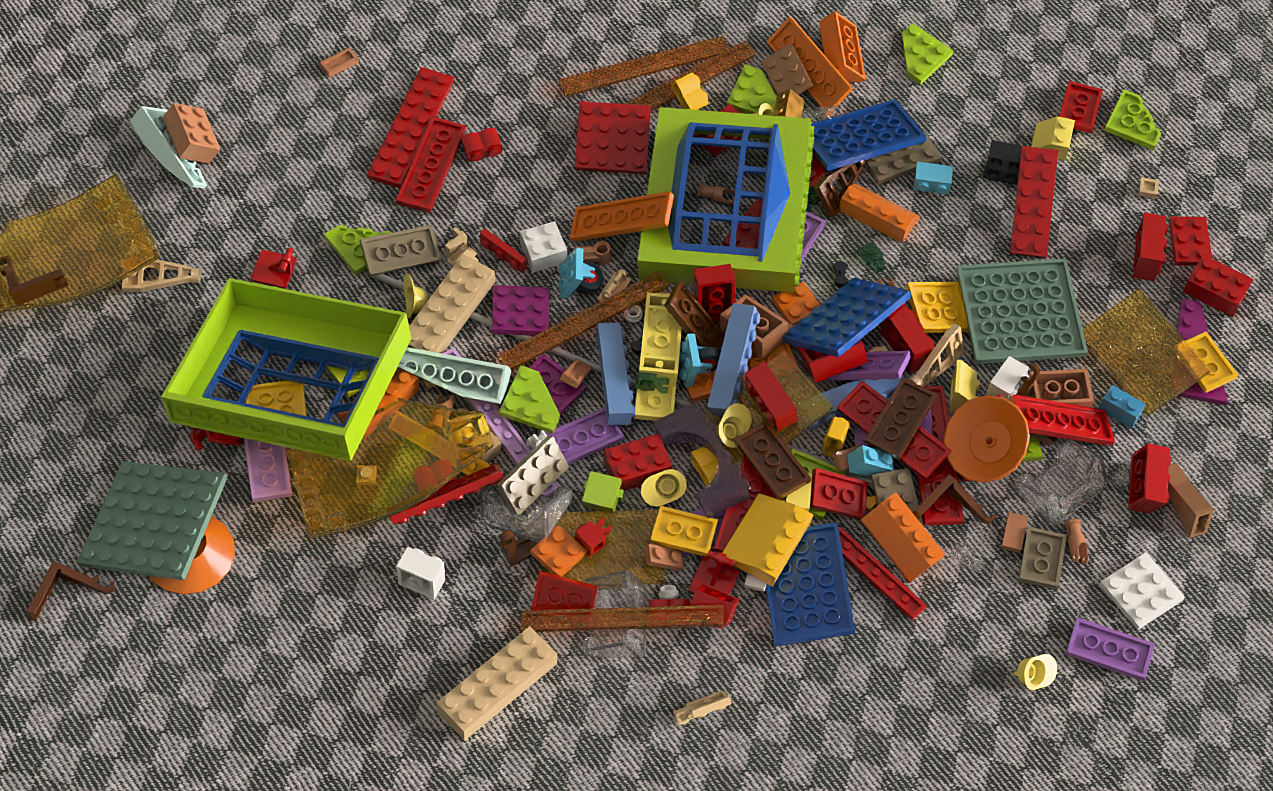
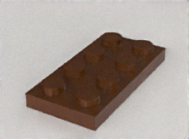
M683 282L676 283L664 305L667 311L687 334H695L697 346L713 347L720 350L725 335Z
M902 377L866 437L865 443L900 460L936 400L937 394Z
M768 421L734 439L736 446L778 500L811 482L809 474Z

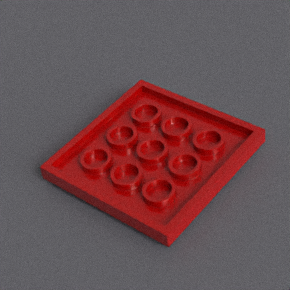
M579 101L575 170L647 175L651 106Z

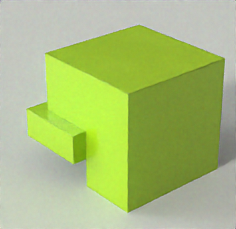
M590 471L588 481H585L584 484L585 492L582 500L584 507L615 515L618 501H623L624 490L620 489L621 478Z

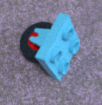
M576 247L559 267V273L561 274L559 282L560 297L568 299L576 288L583 293L591 294L596 292L603 284L602 271L594 263L583 261V249Z
M687 334L685 341L682 342L679 354V363L681 364L680 377L684 380L685 387L693 386L697 374L715 371L721 353L717 348L697 346L695 334Z

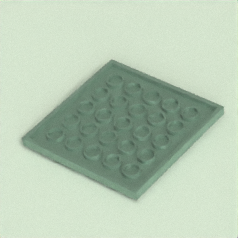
M1067 259L957 265L956 271L975 364L1005 362L1009 356L1017 361L1087 357L1088 349Z
M122 461L78 558V565L80 567L185 580L228 478L227 475L222 472Z

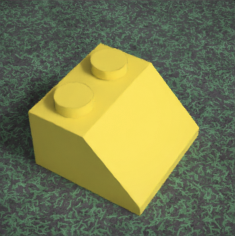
M1057 116L1038 122L1031 147L1058 150V159L1065 161L1075 120Z
M958 359L951 379L950 412H955L957 408L970 399L979 397L976 396V391L979 390L980 380H977V372Z

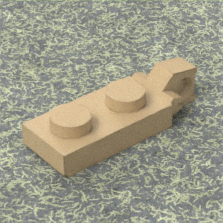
M721 690L685 704L686 707L673 711L676 723L682 725L688 723L693 718L704 717L709 712L723 710L732 703L730 697Z

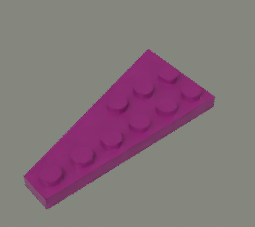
M1181 298L1175 345L1204 332L1209 334L1200 301ZM1174 352L1170 395L1226 406L1228 399L1224 385L1205 393L1176 352Z

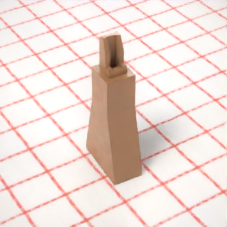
M1170 463L1169 498L1188 537L1193 538L1207 533L1214 509L1187 479L1177 463Z

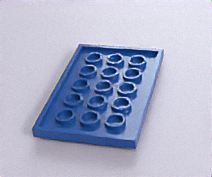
M895 99L811 123V126H815L812 152L827 171L926 142V135Z
M853 278L831 297L827 298L820 306L813 309L805 318H802L794 327L790 328L788 333L783 336V343L840 357L911 298L910 290Z
M835 522L808 527L773 587L768 584L766 585L775 647L856 634L838 524Z

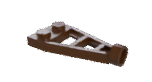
M865 160L836 168L823 176L815 185L814 189L828 217H834L839 212L841 197L850 185L855 184L862 167L865 165ZM846 170L850 174L848 182L843 174ZM836 179H838L842 187L839 195L832 184Z

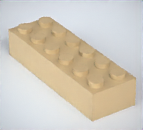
M462 254L409 325L411 341L408 347L444 353L496 282L495 271Z
M529 626L437 702V713L465 741L557 665V653Z

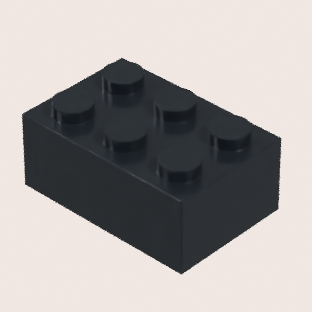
M992 140L985 163L983 178L1017 185L1022 146Z

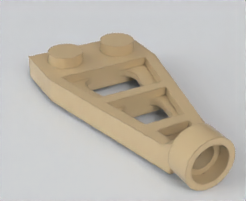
M125 257L122 280L123 292H145L184 283H200L201 281L200 268H192L191 266L148 257ZM146 268L159 270V277L155 280L144 281V270ZM165 270L178 271V277L164 279Z
M953 324L950 329L945 331L919 371L908 380L924 387L951 367L965 353L961 327L959 325ZM945 348L947 358L941 362L940 354ZM932 365H934V369L929 371Z

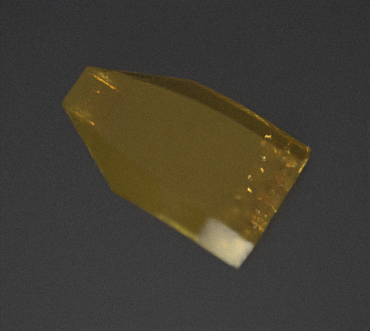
M117 173L60 205L14 221L9 220L6 223L7 227L0 235V257H10L18 283H24L61 268L69 286L16 305L9 291L7 277L3 276L0 272V313L53 306L91 295L127 278L160 258V251L143 217ZM8 264L0 265V270L7 267Z
M398 398L397 401L375 411L351 461L287 448L309 539L365 526L418 504L494 447L485 414L482 411H468L463 408L457 410L447 408L445 405L426 404L421 401L414 403Z

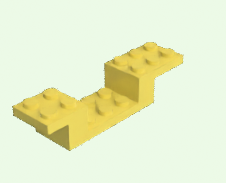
M647 291L634 419L673 423L682 328L664 306L670 293Z

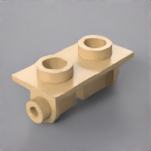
M624 269L614 272L597 300L609 306H615L631 281L630 278L626 277L627 272Z

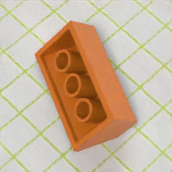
M834 11L819 21L824 55L848 83L864 82L866 77L857 26Z
M858 184L848 187L841 197L839 211L901 243L904 242L920 218L919 215Z
M397 367L363 436L364 439L419 391V379L414 374ZM349 411L340 412L337 416L345 421Z
M896 492L860 520L909 583L945 556V553Z

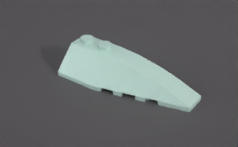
M141 106L130 120V123L134 127V131L142 139L143 144L177 178L191 187L206 188L207 185L200 169L195 167L197 162L179 158L163 119L168 110Z
M407 347L398 365L399 368L459 396L501 404L508 388L511 369L506 365Z

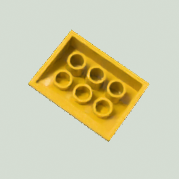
M758 494L723 553L729 559L735 560L734 566L773 587L809 527L813 514L795 504Z

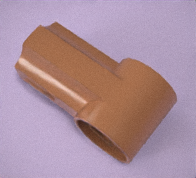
M599 241L593 246L577 247L583 249V261L606 265L611 260V250L608 242Z

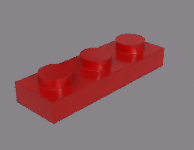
M484 228L480 232V243L485 249H489L497 258L506 261L514 270L517 269L523 273L527 269L526 257Z

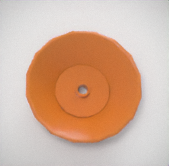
M985 395L970 399L957 408L947 423L943 441L944 445L951 450V454L947 459L954 471L967 480L987 483L1000 480L1016 470L1026 455L1030 435L1027 420L1018 406L1004 397ZM993 439V443L989 445L988 441Z
M211 516L185 580L150 576L154 583L169 592L183 595L203 592L218 584L230 571L235 556L234 539L227 527Z

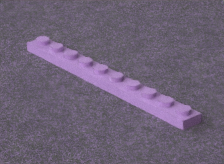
M455 347L442 353L461 357ZM466 398L493 435H497L500 438L502 448L515 465L520 463L531 450L509 420L499 415L500 408L497 404ZM553 482L539 498L543 500L557 493V485Z

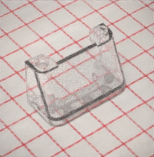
M1071 439L1058 447V461L1032 480L1031 476L1023 474L1014 480L1016 490L1048 522L1054 525L1060 524L1099 494L1107 483L1103 457Z
M510 471L503 473V476L505 477ZM488 484L479 491L482 521L490 528L503 532L511 530L516 536L535 542H544L549 538L570 505L572 489L558 487L554 491V498L541 494L519 515L511 512L498 486H490Z
M629 570L584 579V583L599 586L591 618L592 637H587L585 642H583L584 653L593 658H637L645 656L646 609L645 589L642 582Z

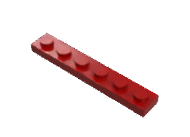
M842 527L838 528L843 558L911 621L919 616L926 609L927 605Z

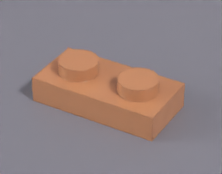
M648 544L644 547L647 565L681 571L684 568L682 551Z

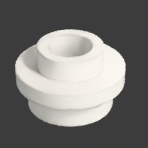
M630 305L625 309L624 318L628 322L637 323L642 319L643 312L639 306Z
M665 585L660 588V599H675L679 596V592L674 585Z

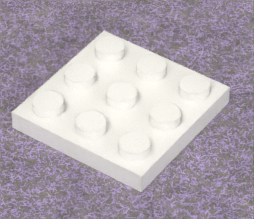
M1144 553L1111 574L1099 584L1137 630L1182 602L1185 598L1147 553Z

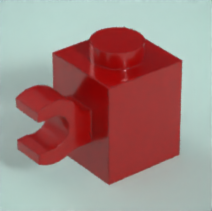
M604 518L597 522V526L590 521L587 524H581L576 529L575 540L587 550L589 557L605 547L607 538L605 535L611 532V525L607 528L601 527L605 523Z

